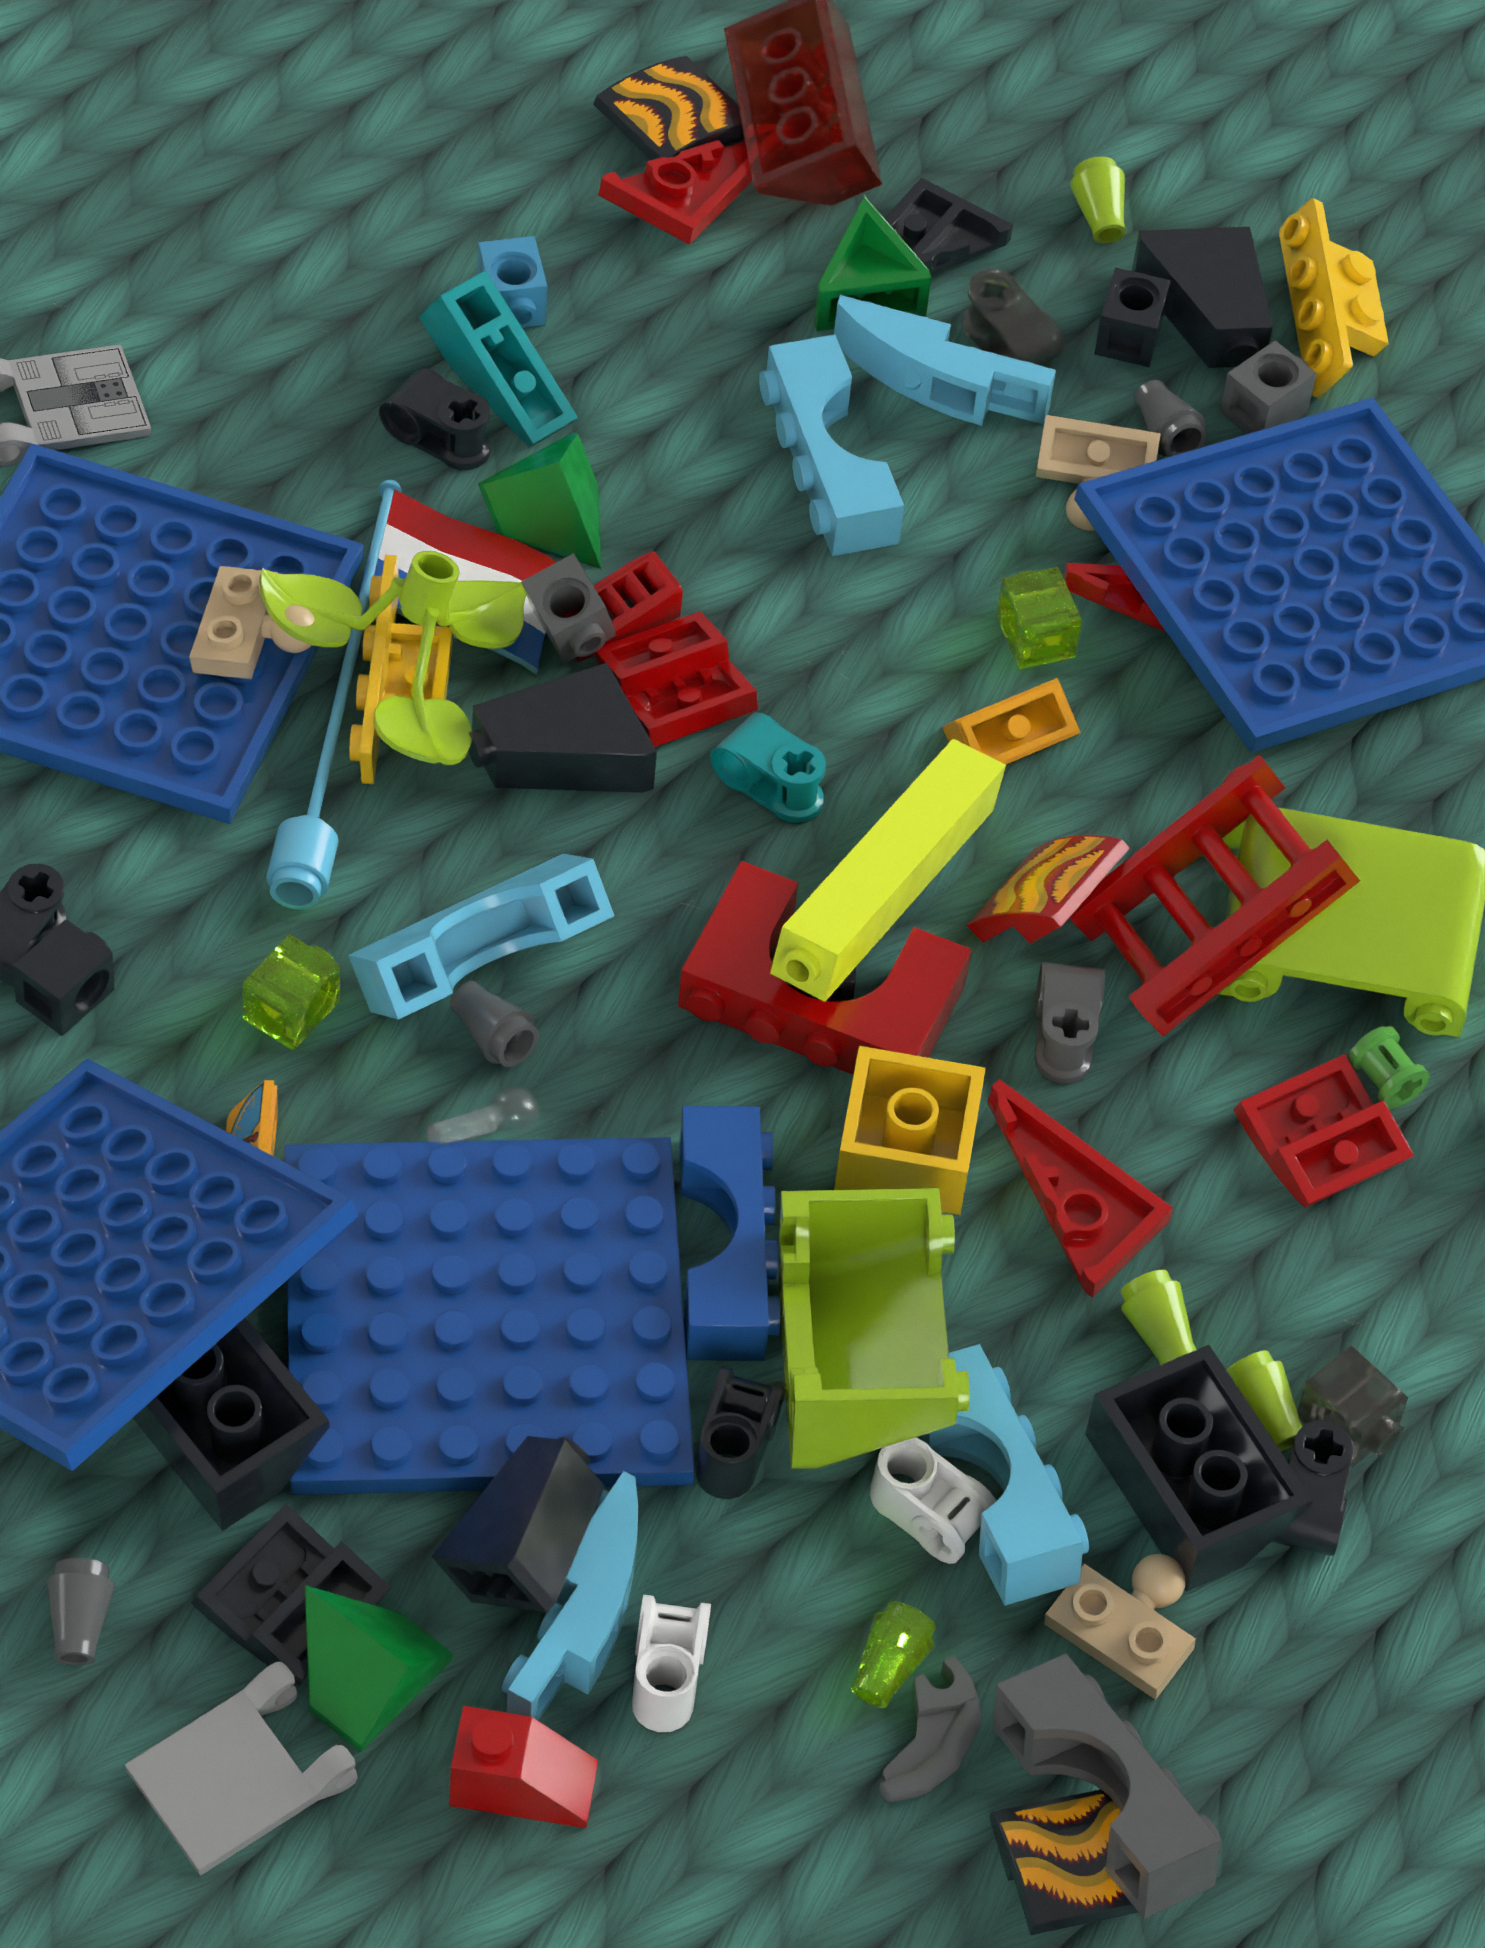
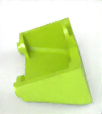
M1278 808L1310 849H1315L1328 840L1360 882L1218 994L1233 996L1246 1002H1256L1275 994L1281 985L1283 976L1405 997L1404 1017L1419 1031L1428 1035H1448L1460 1038L1466 1019L1485 906V850L1477 844L1463 840ZM1249 814L1244 823L1237 858L1262 889L1269 886L1288 871L1291 864L1254 817ZM1231 890L1226 919L1241 906L1240 901Z
M939 1188L781 1191L778 1291L780 1298L784 1383L787 1384L785 1399L791 1469H818L956 1424L957 1412L969 1411L970 1387L968 1371H956L954 1358H949L941 1268L942 1254H954L955 1229L953 1215H942Z

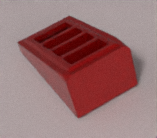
M654 551L632 560L593 585L604 605L614 617L611 622L617 636L607 640L604 645L681 617L682 587ZM630 598L635 606L629 608L625 600ZM571 609L564 613L562 618L573 617L582 609ZM594 653L584 657L578 656L576 659L578 662L594 656Z

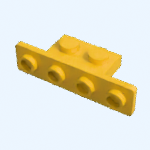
M1311 198L1296 213L1286 219L1279 229V237L1301 359L1306 362L1309 368L1317 373L1312 396L1320 398L1351 370L1353 362L1350 347L1375 357L1389 342L1373 260L1359 251H1351L1331 242L1323 203Z
M385 555L382 576L371 577L369 609L390 588L392 579L399 577L397 555ZM398 597L377 617L376 625H369L364 630L363 661H371L369 675L359 674L356 710L364 711L363 725L352 724L349 746L350 761L360 762L362 784L375 783L380 737L374 727L376 707L383 699L390 696H403L412 699L411 690L424 625L395 623ZM435 626L423 688L424 700H446L453 646V633L450 627Z

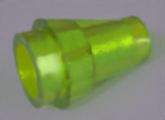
M897 1601L888 1602L883 1612H876L874 1614L859 1670L851 1686V1691L859 1699L872 1706L887 1708L896 1691L934 1648L935 1644L932 1636L936 1630L935 1623L927 1615L910 1605Z

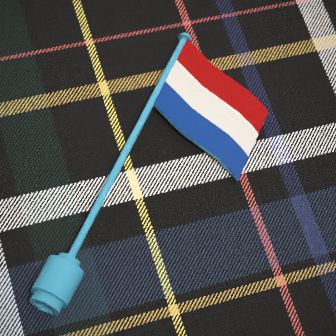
M386 480L378 488L382 501L359 593V599L363 608L362 615L368 611L371 577L382 576L385 555H397L399 577L405 579L415 554L421 551L442 553L450 557L459 567L460 573L457 581L521 582L555 564L556 561L518 540L450 518L403 494L400 485L396 481ZM527 596L524 604L523 627L518 639L508 647L489 650L513 660L537 675L546 632L534 614ZM398 598L396 613L404 616L401 610L402 606ZM351 629L307 815L286 819L279 825L266 879L270 886L272 898L280 905L290 909L304 910L312 908L328 890L339 839L334 829L320 819L319 815L363 630Z

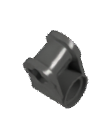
M1047 962L1041 963L1035 1003V1018H1038L1035 1063L1041 1075L1052 1082L1073 1084L1082 1080L1089 1072L1092 1062L1093 1042L1096 1040L1099 1029L1104 992V969Z

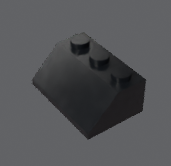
M246 1318L239 1322L133 1417L222 1531L276 1497L330 1427L328 1418Z
M1206 1345L1095 1393L1085 1435L1160 1552L1175 1559L1182 1567L1185 1574L1184 1589L1186 1592L1246 1565L1311 1508L1312 1498L1210 1345Z

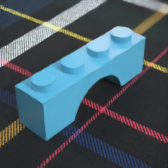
M835 334L769 346L767 370L761 371L759 374L762 399L766 406L773 405L777 414L776 431L782 448L790 447L793 455L792 468L796 486L799 491H807L809 496V512L813 530L816 535L824 534L832 556L899 544L904 512L903 501L887 462L868 460L847 452L836 444L826 431L832 424L848 415L852 382L851 372Z
M561 854L357 950L348 956L370 1012L399 1020L453 994V988L460 979L495 959L525 948L546 943L562 942L615 915L594 860L592 858Z
M980 1344L950 1352L949 1358H954L956 1371H968L970 1387L969 1411L957 1412L955 1425L919 1436V1438L940 1456L959 1458L981 1467L1002 1488L1004 1492L1002 1496L992 1506L982 1512L979 1557L1004 1606L1080 1584L1082 1554H1086L1089 1551L1086 1529L1081 1518L1077 1514L1069 1515L1062 1502V1488L1054 1467L1051 1464L1043 1465L1036 1452V1439L1030 1421L1025 1415L1017 1416L1010 1403V1389L1003 1370L1000 1367L992 1368Z

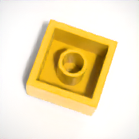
M859 1046L840 1146L834 1190L939 1188L941 1212L961 1215L986 1068Z

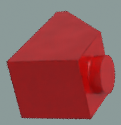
M463 1706L451 1764L449 1806L587 1828L598 1760L533 1717Z

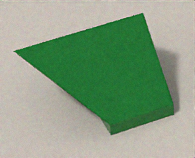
M865 196L818 283L814 317L816 331L835 328L837 303L840 295L926 317L932 278L929 269Z
M571 433L478 483L498 534L563 557H568L574 553L579 562L601 569L599 486L578 433Z
M305 1585L310 1712L362 1752L453 1660V1653L402 1613Z

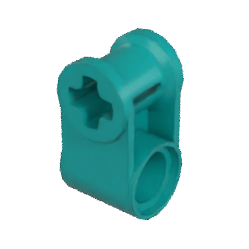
M757 712L751 714L711 750V765L719 778L730 788L743 792L772 811L778 818L790 823H803L817 817L823 809L824 794L819 786L826 770V760L823 753L817 747L804 742L782 728L770 716Z

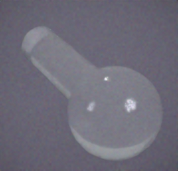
M517 1086L506 1087L495 1094L488 1107L430 1124L427 1128V1137L429 1142H435L439 1147L454 1141L469 1140L497 1130L510 1136L523 1135L536 1126L540 1115L539 1104L535 1096L527 1089Z

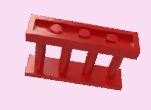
M1260 754L1248 764L1239 766L1231 771L1222 785L1104 877L1069 917L1091 942L1104 932L1108 935L1142 980L1141 987L1128 997L1162 1037L1360 882L1328 840L1324 841L1317 848L1310 849L1274 804L1272 799L1286 789V787ZM1249 814L1254 817L1291 864L1288 871L1269 886L1262 889L1222 839L1243 823ZM1202 854L1241 903L1240 908L1213 928L1173 878ZM1153 893L1192 942L1188 950L1164 967L1125 918L1126 914Z

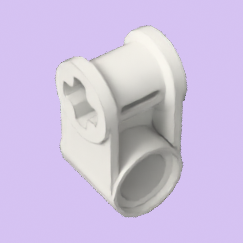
M916 1437L884 1447L879 1452L870 1486V1498L873 1506L880 1514L889 1518L914 1537L932 1556L948 1564L956 1563L965 1553V1542L981 1526L982 1512L996 1502L994 1496L983 1484L971 1476L962 1473L932 1450L927 1443ZM905 1474L913 1478L915 1483H901L891 1475Z
M643 1595L635 1650L637 1662L632 1708L638 1722L647 1729L656 1732H672L682 1728L690 1720L694 1707L699 1665H703L711 1604L700 1603L698 1608L695 1609L656 1603L654 1596ZM668 1685L676 1690L663 1692L655 1689L654 1686Z

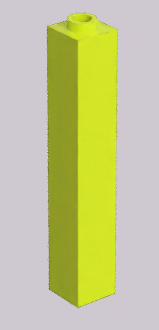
M952 739L782 926L770 974L825 1002L992 813L1006 765Z

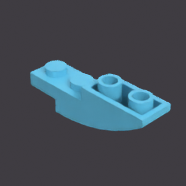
M840 295L837 303L834 334L841 350L872 377L926 407L983 426L988 410L1044 425L1045 417L1050 408L1056 370L949 342L951 324Z
M623 1471L610 1492L603 1489L558 1599L541 1623L537 1639L541 1641L529 1658L520 1655L514 1661L504 1679L502 1691L507 1693L506 1713L530 1716L539 1721L564 1682L588 1695L604 1669L621 1630L629 1603L634 1574L638 1531V1498L635 1476Z

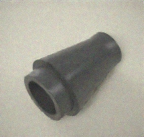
M1159 380L1148 381L1137 390L1134 401L1142 413L1148 431L1161 433L1158 447L1159 454L1171 457L1202 448L1207 433L1205 430V420L1201 413L1168 390L1164 383Z
M469 981L463 984L453 994L450 1001L451 1010L460 1017L489 1062L500 1063L504 1067H513L526 1060L534 1051L539 1040V1031L534 1026V1018L529 1012L485 990L476 981Z
M86 1558L63 1559L55 1563L54 1575L46 1580L55 1643L54 1660L59 1663L82 1666L95 1662L97 1643L115 1588V1583L109 1579L110 1568L103 1562Z

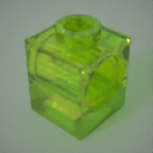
M1059 567L1038 571L1027 570L1002 578L996 617L1019 669L1075 658L1082 619Z
M289 934L242 983L243 1020L294 1051L340 1002V965L321 947L315 945L308 946Z

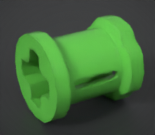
M1380 1026L1364 1035L1350 1050L1348 1060L1354 1069L1363 1070L1379 1090L1377 1097L1379 1102L1384 1100L1388 1109L1391 1110L1399 1108L1416 1098L1428 1084L1430 1075L1423 1065H1414L1398 1044L1400 1036L1393 1026Z

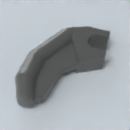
M955 1655L943 1661L941 1675L950 1684V1687L945 1689L933 1687L923 1673L914 1677L912 1695L917 1724L915 1739L883 1770V1781L879 1784V1791L883 1799L888 1803L925 1796L959 1769L981 1725L980 1705L973 1679Z

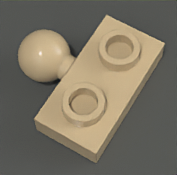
M1046 415L1036 477L1079 484L1154 462L1157 459L1161 433ZM1076 489L1070 495L1066 504L1067 517L1077 528L1093 531L1095 530L1074 500Z
M219 567L189 656L193 673L252 679L265 638H271L280 649L289 653H300L312 646L284 632L269 615L263 603L259 586V577L262 570ZM290 605L285 610L288 620L298 626H310L314 623L313 614L303 606Z
M1164 1554L1146 1556L1139 1561L1133 1570L1131 1580L1133 1592L1130 1595L1084 1564L1081 1567L1080 1584L1066 1587L1046 1612L1044 1625L1156 1700L1195 1647L1196 1638L1154 1611L1155 1608H1164L1174 1604L1183 1594L1185 1574L1182 1567L1175 1559Z

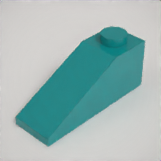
M486 270L440 295L418 317L449 367L476 394L487 401L490 408L528 447L535 445L578 419V416Z

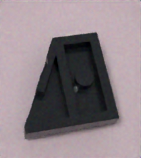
M923 178L919 179L884 218L929 269L930 275L1007 245L1011 240L1013 224Z

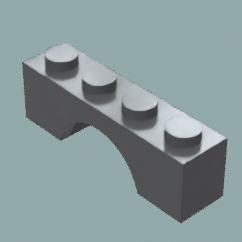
M1063 1654L996 1684L993 1730L1030 1776L1060 1774L1085 1780L1103 1790L1118 1806L1121 1813L1110 1824L1105 1871L1144 1919L1215 1886L1218 1856L1221 1852V1839L1215 1825L1206 1815H1199L1182 1795L1180 1786L1172 1772L1166 1767L1160 1768L1144 1749L1135 1727L1126 1720L1121 1721L1105 1701L1099 1684L1091 1675H1084L1067 1654Z

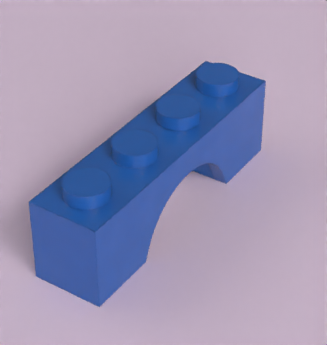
M683 1106L679 1137L681 1195L698 1201L713 1210L724 1221L732 1236L730 1244L721 1254L707 1263L688 1269L684 1301L686 1360L765 1361L768 1335H779L780 1298L779 1296H768L767 1280L777 1279L778 1247L776 1240H765V1225H774L775 1187L763 1186V1171H772L773 1135L772 1132H761L760 1107Z

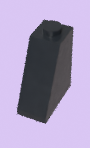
M1250 227L1139 231L1132 271L1171 280L1164 315L1208 368L1237 367L1269 345L1273 326Z
M607 663L473 705L472 732H469L472 742L468 752L477 768L484 766L495 788L643 793L654 789L657 751Z
M527 1436L431 1557L471 1602L548 1613L558 1599L605 1485L588 1467L590 1464L589 1456L575 1442L564 1437L553 1439Z

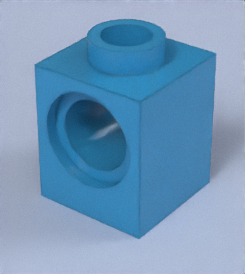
M535 236L478 242L477 275L485 270L487 271L522 329L546 325L548 286Z

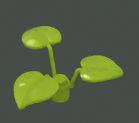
M421 551L414 555L406 578L394 577L390 588L362 615V603L358 596L349 587L338 581L307 574H278L262 568L259 586L263 603L269 615L284 632L301 642L314 646H344L349 640L351 629L365 630L398 597L403 615L413 623L424 625L411 690L412 699L403 696H390L383 699L375 709V730L379 737L391 748L420 761L455 765L466 757L472 742V738L469 735V732H472V728L465 713L449 700H424L423 688L436 622L444 627L450 625L452 633L459 640L472 646L489 649L508 647L518 639L523 627L526 593L521 582L457 581L460 573L459 567L450 557L436 551ZM290 605L303 606L313 614L314 623L310 626H298L288 620L285 610Z

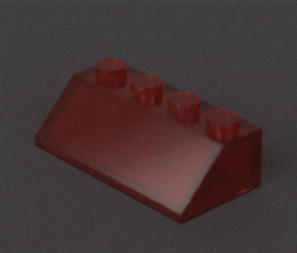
M788 0L724 28L753 185L758 194L833 206L883 185L850 27L833 0Z

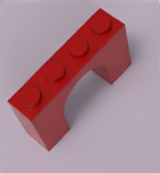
M741 861L681 970L678 1007L690 1011L702 1020L717 1021L745 1032L758 1042L781 1046L806 1056L817 1065L824 1067L832 1066L854 1075L859 1046L929 1058L966 985L972 949L913 927L888 977L871 993L857 999L841 1002H824L807 997L791 988L780 978L770 974L771 961L775 956L782 926L795 913L799 882Z

